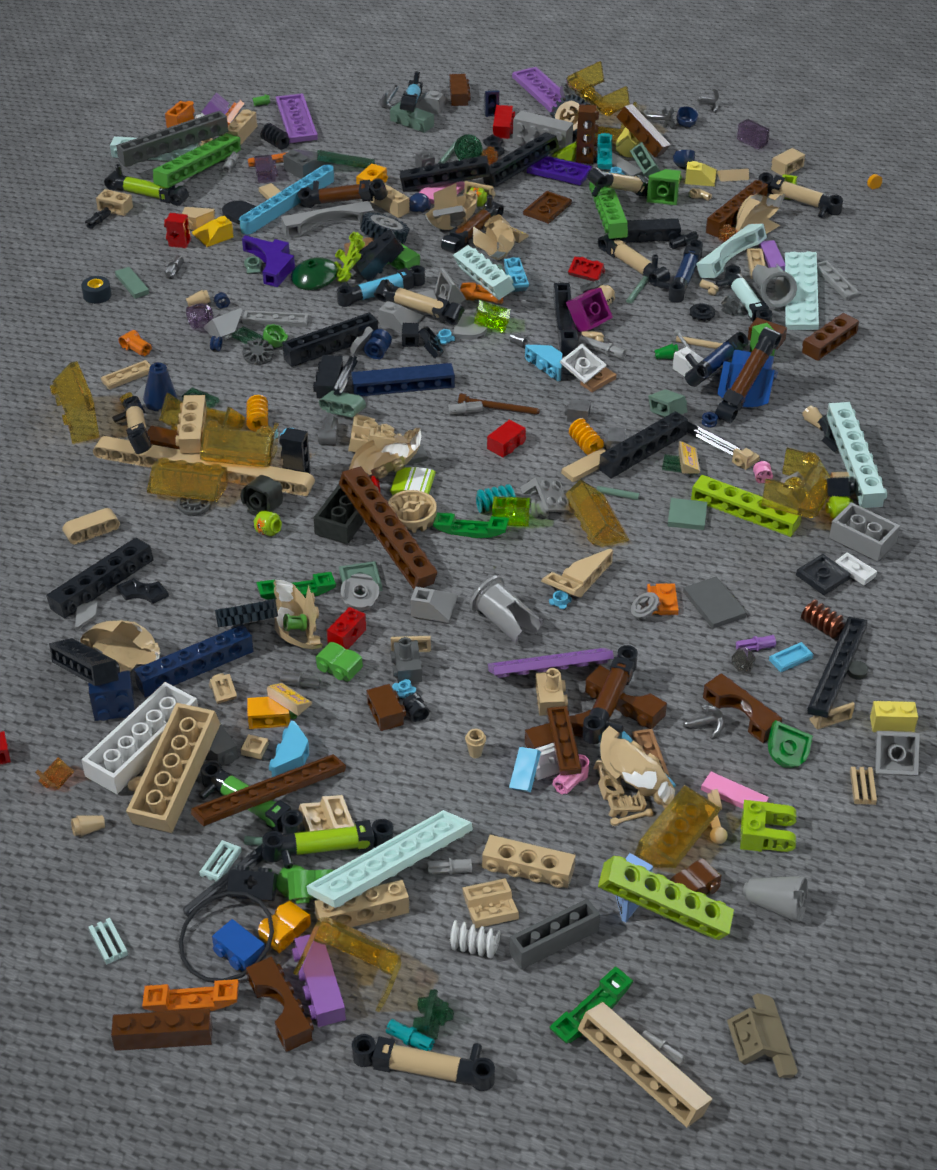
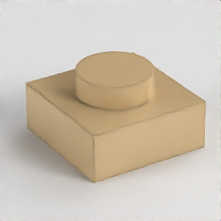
M248 734L241 748V755L262 759L269 745L268 739Z

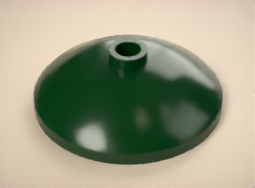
M324 257L306 259L299 263L292 271V283L303 290H315L325 287L336 278L338 273L337 266L332 260Z

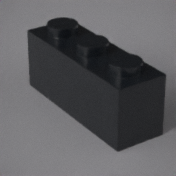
M323 355L321 362H318L316 382L313 384V392H316L317 398L321 399L333 391L332 389L343 370V356Z
M287 428L279 439V444L282 445V468L310 474L308 431Z

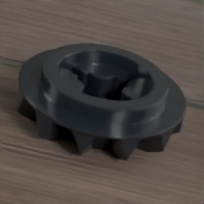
M695 304L690 308V316L698 321L703 320L705 322L706 319L710 321L715 317V309L708 304Z

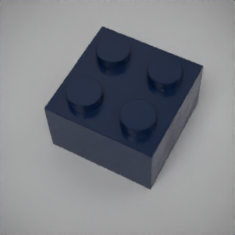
M130 671L120 672L118 674V681L98 686L88 682L94 721L127 718L135 710V697Z

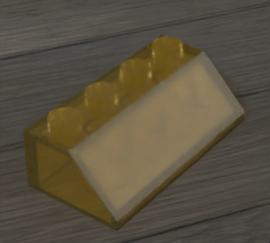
M160 458L152 466L147 493L217 502L228 486L227 467H222L219 464L205 465L202 462L189 463L185 460L172 461L168 458Z
M580 479L566 493L569 505L574 509V515L580 520V526L587 533V539L590 543L604 547L629 541L628 536L602 492Z
M684 785L640 839L634 856L651 864L653 868H676L718 815L721 808Z

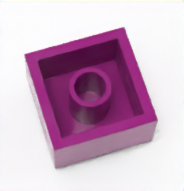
M601 287L589 290L566 302L578 332L591 330L613 318Z

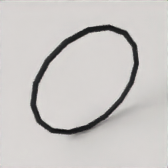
M227 891L209 897L194 908L183 924L178 941L181 960L191 974L205 982L234 980L242 978L247 974L246 970H244L240 974L227 978L205 977L193 970L184 954L183 939L187 925L197 911L212 900L229 895L247 897L258 903L266 913L270 932L266 948L255 963L263 960L270 950L274 927L272 915L262 900L247 892Z

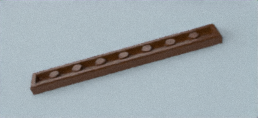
M332 754L193 807L191 815L204 827L342 773L346 770V765Z

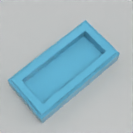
M800 642L769 656V661L780 672H783L812 659L814 654Z
M519 747L509 788L531 793L541 751Z

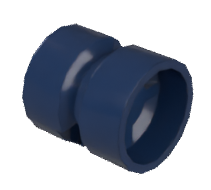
M376 329L364 347L366 355L369 358L378 360L383 358L392 343L391 335L383 329Z

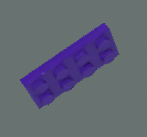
M546 156L528 167L527 173L582 185L592 166Z

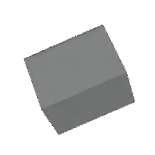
M440 268L435 289L437 300L440 297L449 300L450 303L460 304L466 299L445 269Z

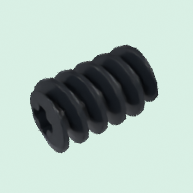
M267 123L262 128L260 133L261 139L280 150L289 146L290 140L287 132L272 123Z

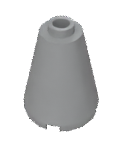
M803 876L752 878L748 883L744 884L743 895L746 896L747 901L790 920L800 922L806 907H803L804 899H808V879Z

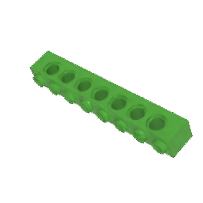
M225 133L153 169L154 184L169 188L226 159L232 152H239L241 150L240 137Z
M589 182V189L592 194L595 186ZM601 188L597 197H593V200L596 204V209L598 208V215H600L605 233L608 234L609 239L628 237L627 220L615 189Z

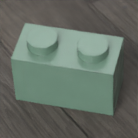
M664 389L648 396L650 410L653 413L666 417L675 411L681 415L687 412V400L684 395Z

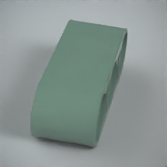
M331 391L319 400L322 410L347 417H354L366 408V402L361 396L344 392L341 395H334V391Z

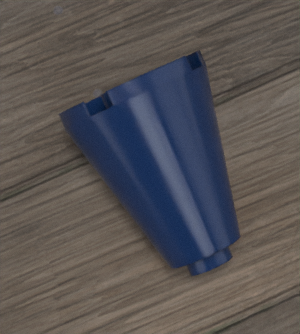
M156 362L149 367L143 396L146 407L153 411H159V409L169 410L177 403V394L166 365L160 362Z

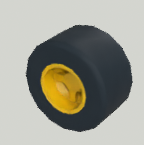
M91 276L86 278L81 284L83 299L88 303H103L112 296L110 281L103 276Z

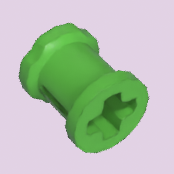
M284 614V630L300 629L305 631L307 628L306 615L290 616L289 614Z

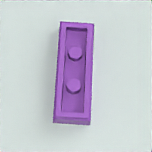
M762 241L759 244V248L763 250L768 268L776 267V264H778L785 271V262L775 241Z

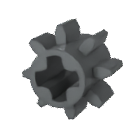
M728 295L721 302L723 306L721 310L725 314L734 315L741 308L739 303L741 300L736 295Z

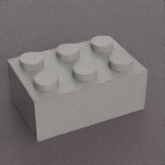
M851 502L832 521L829 538L878 562L897 542L900 525Z

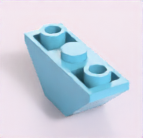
M520 258L504 259L505 273L510 275L514 282L512 285L515 290L512 292L526 291L529 287V282Z
M526 345L525 359L559 382L562 372L560 361L562 360L563 353L549 345Z
M290 721L288 728L284 729L283 740L281 743H278L276 756L270 761L269 771L272 772V777L301 767L307 761L309 742L295 721Z

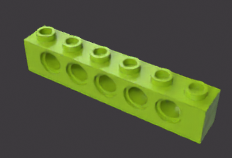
M701 475L692 487L691 500L705 501L709 507L792 537L800 525L802 511L705 475Z
M614 855L604 862L598 884L599 888L713 939L720 940L730 933L734 909L726 906L724 902L712 900L704 893L692 891L684 884L672 882L664 875L652 873L644 866L628 862L624 857Z

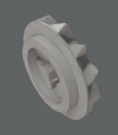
M652 592L638 596L631 605V613L638 620L641 618L646 619L648 615L652 616L654 611H658L657 607L660 605L659 597Z

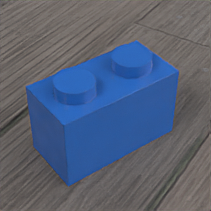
M233 919L212 935L214 952L222 958L224 956L229 960L230 965L235 970H246V967L253 965L265 949L263 942Z

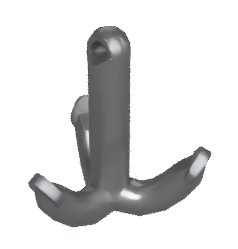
M394 85L389 94L387 89L383 91L382 98L379 99L381 107L390 109L395 106L389 103L398 91L399 86Z
M713 88V99L706 97L697 98L701 105H713V113L719 109L717 102L719 92L715 88Z
M710 705L702 706V710L708 711L706 713L708 716L687 720L683 723L684 728H692L717 722V727L710 737L711 739L719 736L724 728L723 713L717 707Z

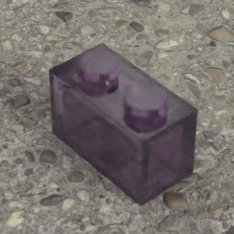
M746 119L738 124L737 139L756 149H761L768 145L770 129Z
M272 155L254 156L258 183L276 182L275 177H278L276 162L272 160Z

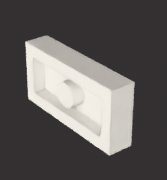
M845 553L835 561V563L851 573V578L862 585H866L876 577L877 571L849 553Z

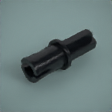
M105 207L101 211L95 212L91 218L85 221L86 226L92 229L97 224L102 223L105 218L110 216L111 210Z
M696 231L686 235L681 234L680 237L669 240V246L672 249L683 245L686 246L690 240H697L699 236Z

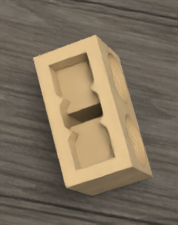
M104 189L96 198L99 211L108 207L111 213L125 216L133 208L132 196L130 194Z

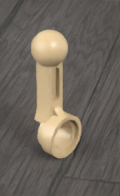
M714 789L707 793L709 803H706L712 827L710 838L714 843L722 844L727 840V831L721 827L717 811L722 810L718 789Z

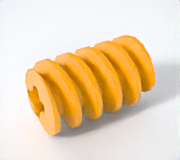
M253 395L246 403V424L251 431L263 432L268 428V400L263 395Z
M577 419L571 424L569 435L586 455L603 448V439L597 435L596 431L590 427L585 419Z

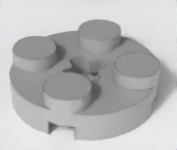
M352 575L351 578L347 581L345 580L341 585V599L344 606L358 611L372 609L379 599L378 584L369 575ZM359 589H362V592L365 594L357 595L355 592H358Z

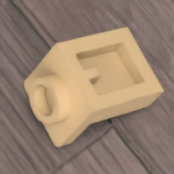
M736 448L733 450L732 462L746 470L758 462L760 456L747 448L742 451Z
M221 673L210 679L209 686L213 691L217 704L237 698L230 674L224 675Z

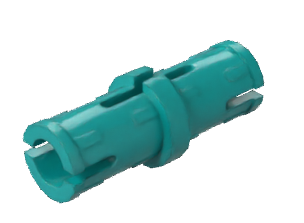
M391 1019L387 1025V1028L390 1029H386V1033L402 1040L403 1044L407 1046L412 1045L420 1050L431 1052L434 1046L432 1044L435 1043V1040L417 1031V1028L405 1026L395 1019Z

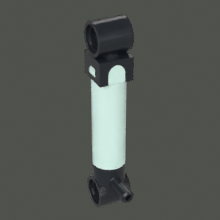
M737 265L727 266L725 268L724 280L716 281V286L730 285L749 312L748 317L752 322L757 317L772 322V311L769 310L765 301L761 302L741 275V268Z

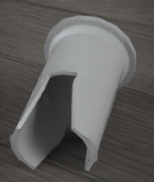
M757 264L753 269L752 278L760 288L761 297L766 304L771 307H782L794 299L797 292V283L793 276L784 272L778 264H776V267L771 268ZM778 277L775 281L776 292L767 293L766 287L769 281Z
M499 575L493 576L482 583L471 598L470 609L474 612L481 611L515 645H520L518 643V638L522 633L520 627L537 634L543 624L542 619L504 586V579Z

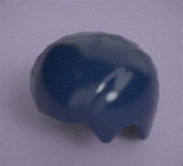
M680 107L676 116L677 123L688 128L694 126L697 122L698 112L692 107Z
M679 150L675 151V155H673V162L681 168H686L687 162L695 161V151Z
M415 193L409 198L410 211H420L423 213L426 208L431 209L430 199L426 194Z

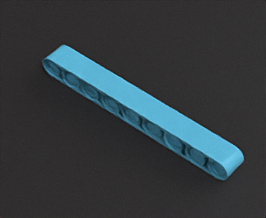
M321 166L239 218L241 233L252 234L301 203L298 197L299 190L304 187H309L312 190L313 181L319 182L318 189L325 188L333 183V166Z

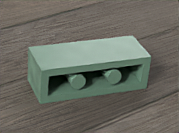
M401 102L390 108V121L423 133L434 126V114L419 108H415L414 112L401 110Z
M642 142L630 150L646 177L661 171Z

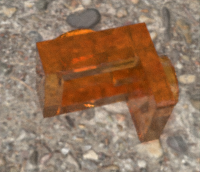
M57 757L44 773L39 769L35 773L40 777L38 781L48 789L51 786L58 790L75 771L61 758Z

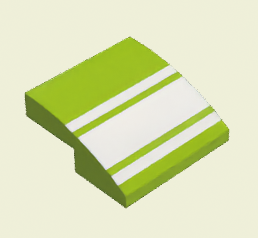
M404 467L397 471L390 490L392 496L406 490H418L429 494L435 471L420 467Z

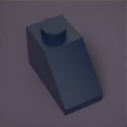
M499 90L485 91V117L495 116L496 105H499Z

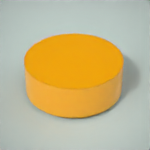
M877 174L871 175L867 181V186L872 190L879 188L882 184V177Z

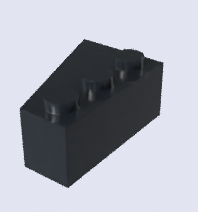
M390 229L358 252L361 254V258L356 262V265L367 282L373 281L372 279L378 273L381 274L384 271L383 267L388 262L392 263L404 248L400 240Z

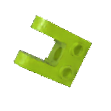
M744 800L741 816L740 849L762 852V849L782 852L793 851L796 848V835L793 832L765 828V824L792 826L796 823V809L789 805Z

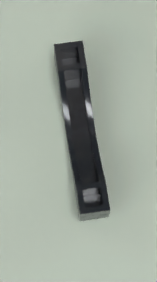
M554 283L553 290L560 352L563 353L562 356H567L578 347L577 330H575L572 316L566 302L571 300L570 283Z

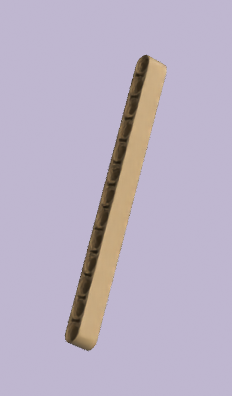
M107 436L101 437L93 449L94 455L100 459L185 473L214 480L218 479L219 481L230 483L235 482L241 485L249 484L262 474L272 478L274 481H279L282 485V492L286 491V493L307 496L315 483L314 477L305 472L201 453H180L179 449L152 445L148 451L142 454H136L129 440Z

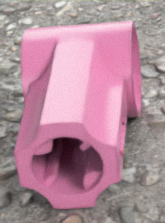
M578 754L582 768L581 774L563 776L559 774L553 780V786L557 792L562 795L568 794L579 782L585 781L588 778L589 759L586 756Z

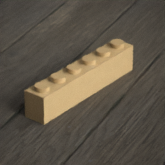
M604 1002L585 1013L578 1030L684 1126L689 1127L705 1114L713 1098Z

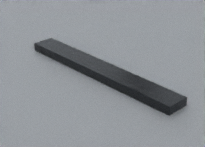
M848 617L809 703L807 714L828 718L867 628L868 620Z

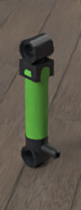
M215 760L206 761L200 768L202 783L205 787L199 793L201 800H205L215 790L225 796L249 786L223 770L221 764ZM280 799L277 802L270 800L247 809L266 821V826L274 831L280 832L282 830L283 834L304 832L302 814L299 811L291 810V806Z

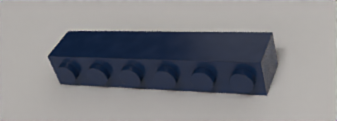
M452 363L351 372L353 394L361 397L455 388V374Z

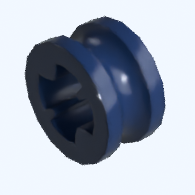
M221 292L215 295L214 302L219 309L229 306L230 300L227 294Z
M212 336L210 349L212 351L215 349L220 351L223 344L222 337L216 338V336Z
M713 412L704 413L702 415V425L708 428L715 427L718 416Z

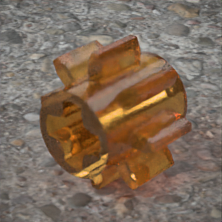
M487 146V150L483 149L482 156H488L489 165L498 160V151H495L494 147Z
M731 224L723 225L722 229L718 230V238L723 242L736 234V230L731 227Z

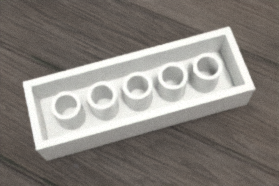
M164 682L82 759L85 777L118 794L127 786L129 780L135 778L148 765L176 703L198 707L197 698Z

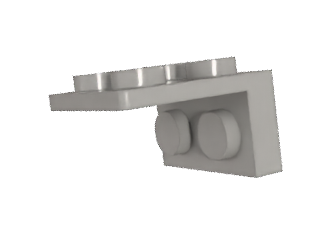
M535 477L520 487L523 494H531V496L539 494L546 512L570 511L568 499L565 497L562 484L558 478Z

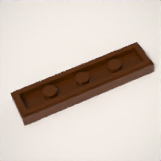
M568 707L547 708V717L560 776L581 774L582 768Z

